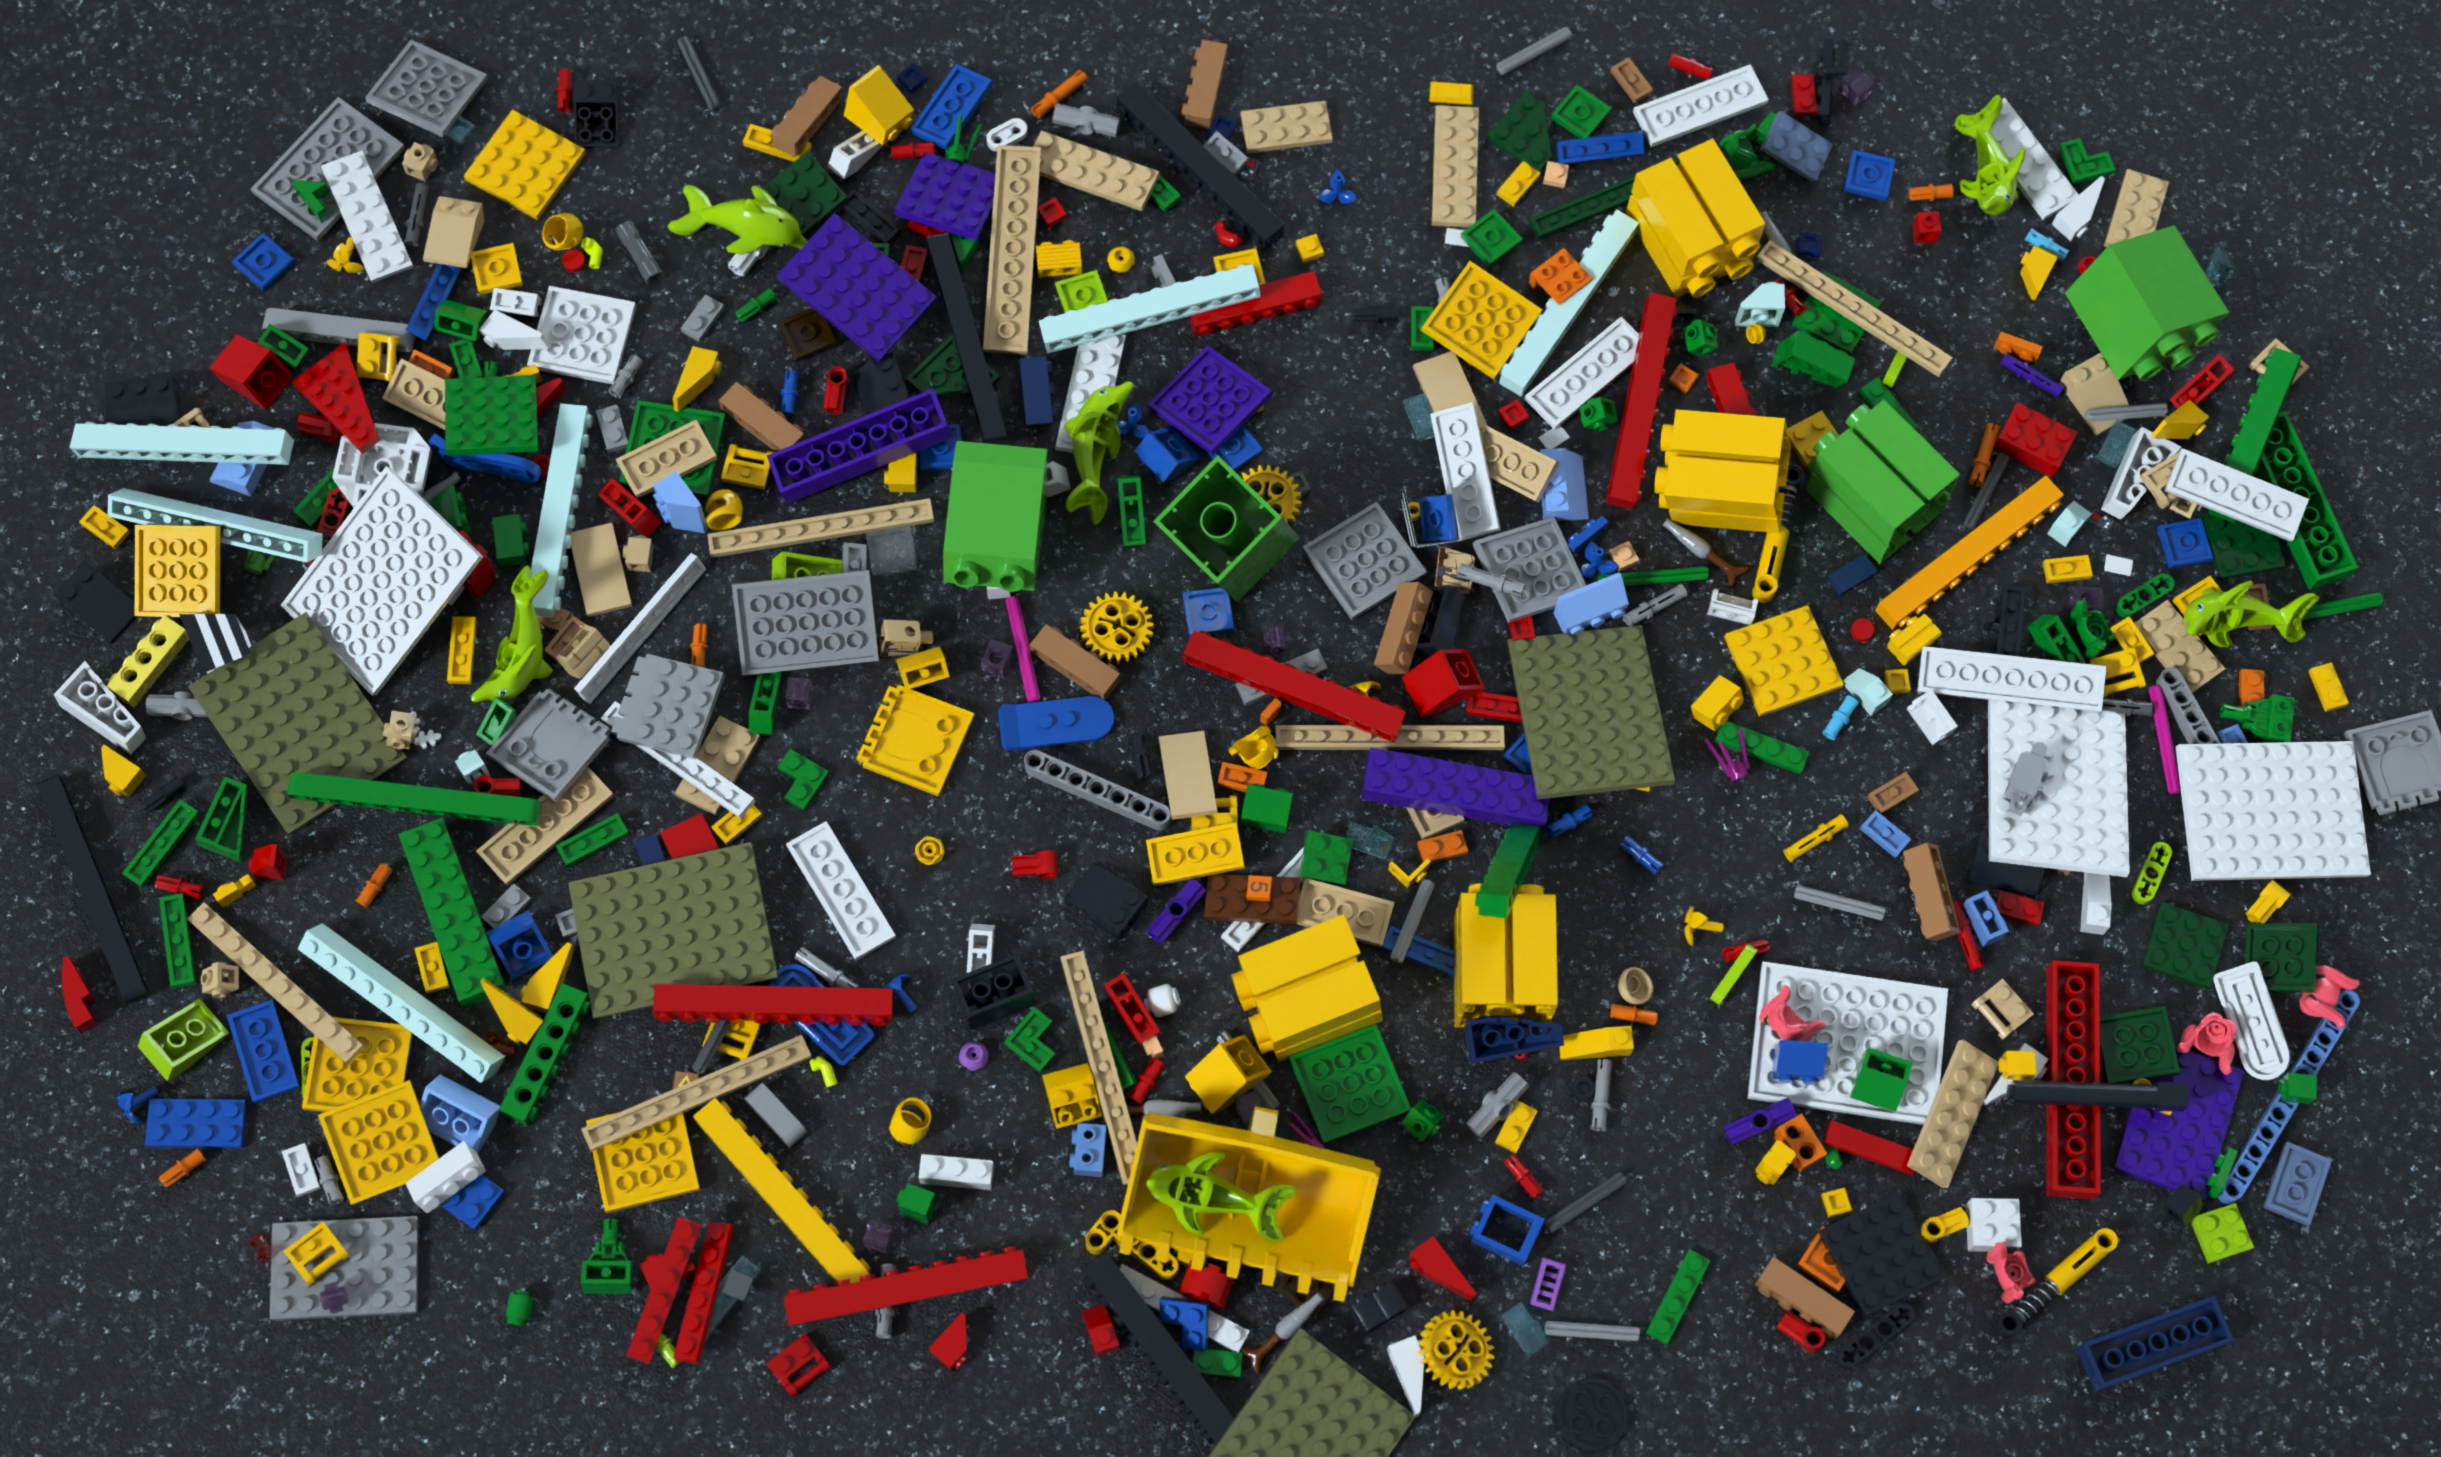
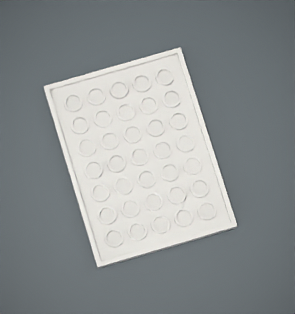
M385 467L324 547L322 555L314 560L281 606L294 619L307 612L346 670L371 695H377L483 556L391 467Z
M1988 700L1989 861L2127 877L2130 871L2125 713L2111 711L2094 712L2006 702L2003 700ZM2040 741L2045 743L2047 747L2044 758L2048 759L2046 769L2049 772L2045 782L2040 781L2039 787L2042 788V792L2038 801L2033 800L2030 807H2027L2022 816L2009 812L2010 800L2007 799L2004 793L2020 754L2026 751L2031 752L2033 745Z
M2353 741L2179 744L2176 746L2192 881L2368 877L2371 875Z
M1762 962L1747 1099L1777 1103L1789 1098L1793 1106L1924 1125L1940 1086L1948 989ZM1784 985L1788 986L1791 992L1790 999L1786 1004L1804 1023L1820 1020L1826 1025L1825 1028L1819 1030L1808 1041L1828 1043L1824 1076L1820 1082L1814 1085H1806L1802 1081L1793 1080L1792 1083H1781L1779 1079H1772L1773 1051L1779 1041L1783 1039L1769 1025L1759 1021V1016L1765 1005L1781 992ZM1867 1047L1913 1062L1907 1085L1896 1112L1850 1098L1860 1060Z

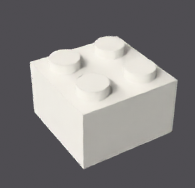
M1971 1198L1965 1204L1966 1215L1970 1224L1967 1227L1968 1251H1989L1998 1242H2005L2007 1252H2015L2022 1246L2019 1199Z

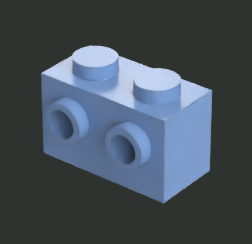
M1986 890L1966 899L1962 905L1967 919L1970 920L1971 927L1982 948L2003 939L2009 932L2008 926L2004 918L2001 917L1996 903Z
M1078 1123L1077 1130L1072 1131V1144H1076L1075 1153L1070 1154V1168H1074V1175L1103 1177L1106 1125Z

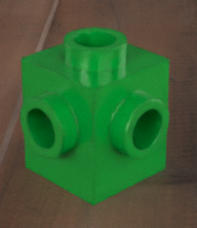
M1695 320L1691 322V325L1683 328L1684 342L1689 353L1702 357L1718 349L1717 332L1713 324L1704 320Z
M1603 397L1588 400L1587 404L1579 407L1584 428L1592 429L1595 432L1607 429L1608 425L1618 421L1613 400Z
M1421 1099L1412 1107L1401 1124L1414 1137L1419 1138L1423 1142L1429 1135L1433 1138L1441 1129L1439 1123L1444 1116L1434 1106Z

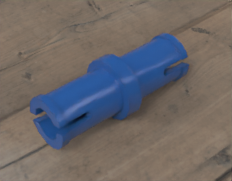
M794 370L785 371L784 389L781 390L783 399L780 412L786 417H790V414L792 417L794 416L795 402L799 396L797 386L800 373Z
M1584 804L1570 814H1563L1562 818L1556 822L1547 825L1546 829L1551 830L1548 832L1550 837L1555 839L1568 830L1572 831L1576 829L1578 824L1592 818V813L1588 814L1591 811L1590 808Z
M1626 836L1624 838L1625 842H1621L1620 847L1633 856L1636 863H1641L1654 875H1657L1660 872V868H1663L1664 863H1661L1650 854L1647 847L1643 848L1631 836Z

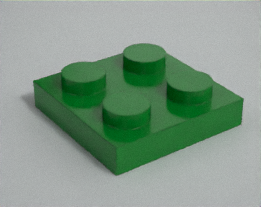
M1576 85L1551 114V119L1578 138L1590 137L1611 112V107Z
M1495 209L1461 233V238L1488 267H1491L1522 243V238Z
M1307 831L1299 877L1345 885L1353 839Z

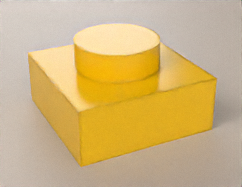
M1317 234L1296 240V246L1303 263L1324 256V251Z

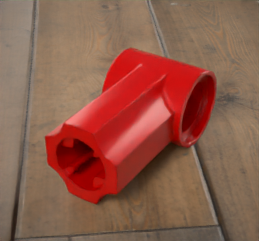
M833 367L827 373V387L823 410L830 414L838 415L843 413L848 379L846 371L841 367ZM835 377L843 378L839 383L832 381Z
M304 412L298 417L297 431L299 433L320 437L328 443H339L342 434L325 417Z
M480 776L474 782V790L478 793H483L480 792L482 787L489 786L491 789L485 792L487 794L521 797L520 778L492 779L489 776Z
M1045 850L1038 852L1036 855L1012 856L1013 877L1038 876L1043 879L1057 877V852Z
M1789 1310L1777 1326L1778 1330L1799 1343L1809 1353H1815L1820 1350L1825 1341V1335L1821 1329L1812 1327ZM1807 1336H1816L1819 1344L1811 1345L1807 1341Z

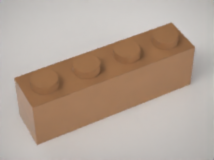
M1202 39L1201 47L1196 48L1194 60H1197V64L1192 66L1190 78L1193 81L1192 85L1188 84L1186 97L1189 99L1188 103L1183 104L1181 116H1185V125L1210 129L1226 62L1227 44Z
M819 76L815 82H811L807 92L797 99L792 110H788L782 122L773 128L771 133L773 136V146L796 157L842 101V86L822 76Z
M735 382L719 399L720 408L723 412L775 452L805 440L804 431L797 424L792 425L789 423L783 413L772 410L770 404L765 399H758L746 385L741 386L738 382Z
M1420 582L1399 583L1374 662L1376 667L1387 674H1407L1433 594L1432 590Z
M1045 624L1031 642L1030 652L1094 696L1106 700L1120 682L1118 669L1112 664L1108 663L1106 665L1100 661V657L1094 652H1087L1081 648V644L1075 639L1069 640L1063 636V632L1057 627L1052 626L1051 628Z
M1924 843L1903 851L1905 858L1903 861L1904 866L1910 877L1909 886L1916 900L1915 909L1920 915L1922 922V934L1926 939L1939 941L1961 933L1938 845Z
M1775 1257L1770 1260L1755 1283L1759 1287L1758 1291L1766 1297H1774L1779 1301L1778 1304L1787 1311L1793 1310L1799 1314V1318L1809 1325L1812 1323L1820 1328L1825 1337L1830 1339L1832 1337L1836 1339L1841 1334L1855 1312Z

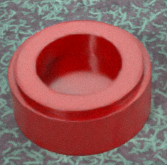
M571 249L564 253L562 262L567 271L578 272L583 269L585 259L582 252Z
M546 455L537 456L532 460L542 470L540 479H545L548 476L551 458Z
M1865 618L1857 619L1851 626V636L1859 642L1870 640L1874 633L1872 622Z

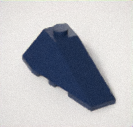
M1490 1015L1465 1020V1041L1472 1064L1564 1045L1560 1022Z

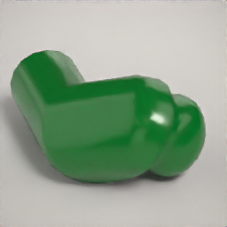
M1826 1145L1824 1148L1827 1152L1825 1156L1826 1163L1835 1170L1840 1169L1843 1165V1160L1840 1158L1838 1149Z

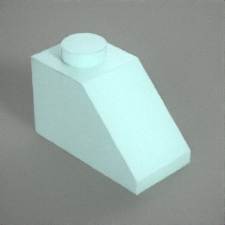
M2073 501L2054 522L2048 535L2066 547L2092 513Z
M1860 668L1842 681L1847 690L1870 716L1887 705L1893 695L1877 676Z
M476 750L462 753L455 761L471 790H474V782L480 776H489L491 778Z

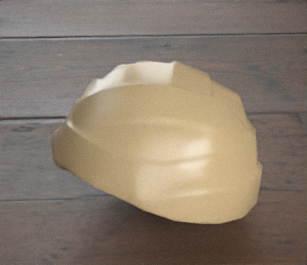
M1630 967L1621 974L1618 981V989L1625 1001L1639 1005L1646 1003L1652 996L1653 983L1645 971L1637 967Z

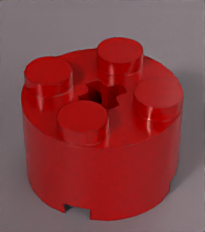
M1190 1260L1180 1286L1179 1294L1190 1300L1209 1302V1307L1223 1309L1235 1278L1227 1277L1225 1272L1220 1273L1222 1269L1212 1264H1208L1207 1268L1202 1267V1271L1191 1269L1192 1260Z

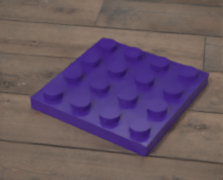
M924 153L895 208L894 215L977 241L993 210L995 173L958 161H947V158L935 154Z
M1207 345L1148 403V408L1210 454L1214 455L1273 396L1272 390Z

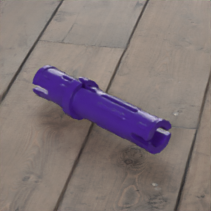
M2008 352L2005 354L2000 365L2016 373L2017 377H2023L2058 397L2064 385L2029 366L2027 361L2022 362ZM2013 364H2016L2017 366L2021 367L2022 369L2028 371V372L2031 373V374H2028V373L2024 372L2023 370L2019 369L2018 367L2014 366ZM2035 375L2036 377L2042 379L2043 381L2047 382V383L2050 384L2051 386H2048L2047 384L2043 383L2042 381L2036 379V378L2033 377V376Z

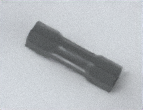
M626 221L620 224L615 229L617 235L628 249L646 283L654 284L660 281L663 277V272L643 243L633 222Z

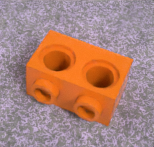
M1802 1113L1779 1126L1774 1132L1776 1135L1774 1136L1775 1141L1783 1142L1795 1152L1796 1156L1790 1165L1794 1169L1797 1168L1799 1173L1821 1161L1827 1155V1152ZM1792 1129L1796 1131L1798 1138H1790L1787 1135V1130ZM1800 1150H1807L1811 1158H1802Z

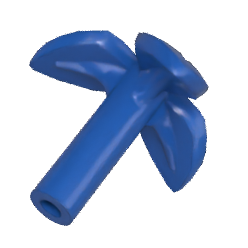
M1336 170L1330 179V186L1333 191L1324 190L1319 195V199L1324 203H1333L1336 197H1339L1340 202L1343 204L1352 203L1356 200V195L1352 191H1342V188L1345 186V179L1340 170Z
M1135 403L1128 410V423L1118 421L1117 424L1120 435H1127L1130 430H1133L1135 438L1144 439L1149 433V429L1145 425H1137L1143 419V412L1140 405Z
M1590 541L1585 549V558L1591 564H1583L1579 571L1582 577L1592 578L1595 576L1597 568L1602 574H1610L1616 571L1618 566L1615 562L1608 559L1602 561L1604 550L1598 548L1594 542Z
M901 974L886 984L883 989H893V993L908 1012L911 1013L917 1007L902 989V981L911 979V976L909 974Z
M155 1086L133 1097V1093L122 1094L121 1091L117 1092V1102L121 1110H124L128 1119L142 1125L143 1122L133 1113L134 1108L159 1093Z

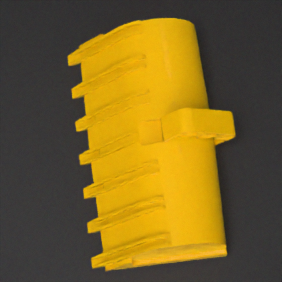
M1254 1106L1248 1130L1148 1112L1147 1116H1143L1117 1231V1236H1121L1119 1253L1130 1255L1134 1240L1157 1245L1155 1261L1166 1263L1170 1248L1192 1253L1191 1269L1202 1271L1205 1256L1228 1261L1226 1276L1236 1279L1241 1264L1262 1268V1284L1273 1286L1276 1271L1298 1276L1297 1292L1308 1294L1312 1279L1334 1283L1333 1300L1344 1302L1348 1286L1353 1287L1381 1170L1380 1167L1375 1166V1162L1372 1160L1275 1137L1278 1111ZM1208 1152H1223L1226 1158L1210 1171L1249 1195L1254 1196L1276 1184L1294 1186L1297 1192L1293 1197L1285 1201L1276 1212L1277 1224L1283 1234V1240L1270 1242L1256 1231L1248 1214L1197 1213L1204 1233L1199 1236L1189 1232L1178 1221L1173 1208L1152 1196L1151 1191L1146 1185L1147 1180L1155 1169L1165 1164H1186L1195 1157Z

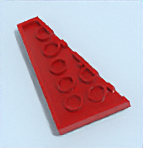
M344 342L292 381V383L363 454L377 444L380 438L375 423L372 420L369 406L365 400L366 397L356 373L354 362L350 356L349 347Z

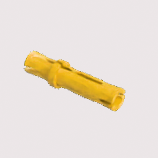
M1840 814L1828 823L1820 824L1817 830L1784 849V855L1790 862H1793L1796 858L1825 840H1831L1833 835L1848 827L1847 820ZM1831 827L1833 828V829H1831L1830 831L1826 832L1825 834H1823L1822 836L1819 837L1820 834H1822L1823 832H1825V831L1828 830L1829 828H1831ZM1810 840H1813V841H1812L1811 843H1809L1808 845H1806V846H1804L1803 848L1799 849V847H1801L1802 845L1806 844V843L1809 842Z

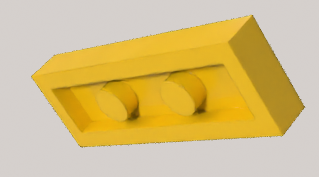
M750 124L743 140V146L793 162L805 152H810L812 144L807 142L797 156L793 157L773 146L772 130Z
M452 617L447 674L448 684L472 683L476 617Z

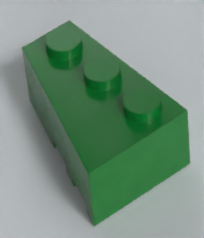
M1798 330L1778 344L1771 366L1778 368L1779 365L1791 368V373L1798 375L1800 371L1812 375V380L1838 388L1848 382L1855 358L1849 356L1845 351L1831 347L1825 341H1819L1811 337L1805 331Z
M224 776L195 838L197 846L241 863L248 800L247 785Z

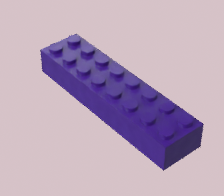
M930 389L769 454L767 458L779 492L788 504L950 439L953 435L935 390Z
M1372 747L1366 758L1361 793L1362 800L1427 810L1452 816L1460 815L1464 818L1509 826L1512 823L1539 825V831H1542L1546 824L1549 798L1537 799L1533 776Z

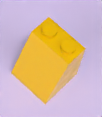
M877 65L849 87L844 116L881 145H884L888 141H893L902 130H907L912 125L914 109L883 69Z
M1242 1035L1218 1044L1185 1078L1188 1080L1190 1087L1203 1101L1205 1108L1211 1114L1226 1109L1270 1075L1272 1071L1246 1035Z

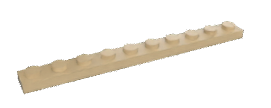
M1769 240L1757 255V261L1934 375L1940 377L1951 363L1953 357Z
M928 498L710 533L707 536L711 558L932 523L934 522L931 500Z
M1276 725L1275 727L1276 748L1278 750H1370L1371 747L1383 750H1504L1505 748L1504 726L1402 725L1395 743L1349 725Z
M203 902L187 918L192 925L347 1065L365 1049L355 1037L206 903Z
M1084 951L1061 956L1060 960L1122 1184L1127 1185L1137 1142Z
M800 1035L586 1126L581 1131L590 1151L593 1152L710 1102L714 1098L717 1099L811 1058V1053L803 1036Z

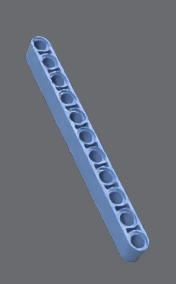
M2351 990L2343 991L2340 993L2337 1005L2333 1008L2344 1017L2346 1025L2359 1006L2360 1000L2358 995ZM2342 999L2347 1000L2350 1004V1007L2344 1006L2342 1003ZM2322 1018L2289 1073L2316 1076L2345 1027L2337 1028L2331 1021ZM2319 1036H2323L2327 1040V1045L2320 1042ZM2307 1055H2312L2316 1063L2310 1062ZM2277 1091L2233 1163L2225 1187L2218 1195L2222 1203L2232 1204L2243 1196L2299 1103L2281 1101V1094ZM2273 1111L2280 1113L2281 1120L2274 1117ZM2262 1129L2266 1130L2270 1134V1139H2267L2262 1135ZM2250 1148L2257 1151L2258 1158L2250 1154ZM2238 1167L2246 1171L2247 1177L2239 1174ZM2227 1186L2232 1187L2234 1189L2235 1196H2231L2227 1193Z

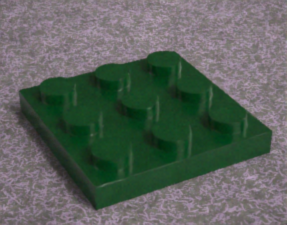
M809 151L805 152L762 188L771 195L778 207L790 213L797 220L801 234L804 237L849 200Z
M2212 515L2202 517L2219 580L2280 570L2286 566L2277 536L2238 520L2233 523Z
M2161 902L2141 967L2209 990L2228 924Z
M2318 923L2247 924L2245 964L2251 962L2259 964L2269 993H2316L2319 945Z
M2166 1006L2100 1017V1047L2108 1083L2126 1084L2132 1083L2137 1079L2151 1080L2180 1075Z

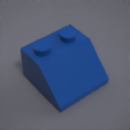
M1173 426L1149 432L1135 449L1140 460L1148 465L1154 472L1155 477L1162 482L1176 479L1201 459V456Z
M529 911L487 932L512 981L548 962L553 957Z
M1780 1040L1773 1051L1772 1079H1779L1781 1083H1792L1793 1080L1802 1081L1806 1085L1817 1084L1824 1076L1828 1043Z

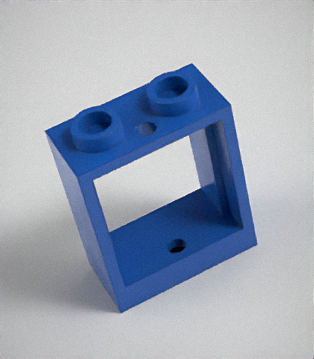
M1492 1194L1490 1201L1484 1200L1479 1211L1483 1214L1480 1222L1475 1220L1470 1234L1474 1236L1471 1242L1524 1266L1545 1219ZM1494 1206L1532 1223L1519 1252L1481 1235Z

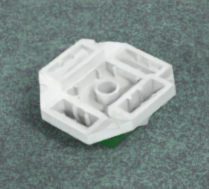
M375 423L380 441L363 454L344 436L341 437L332 478L353 508H355L380 475V471L385 467H391L419 495L423 493L432 450L415 428Z

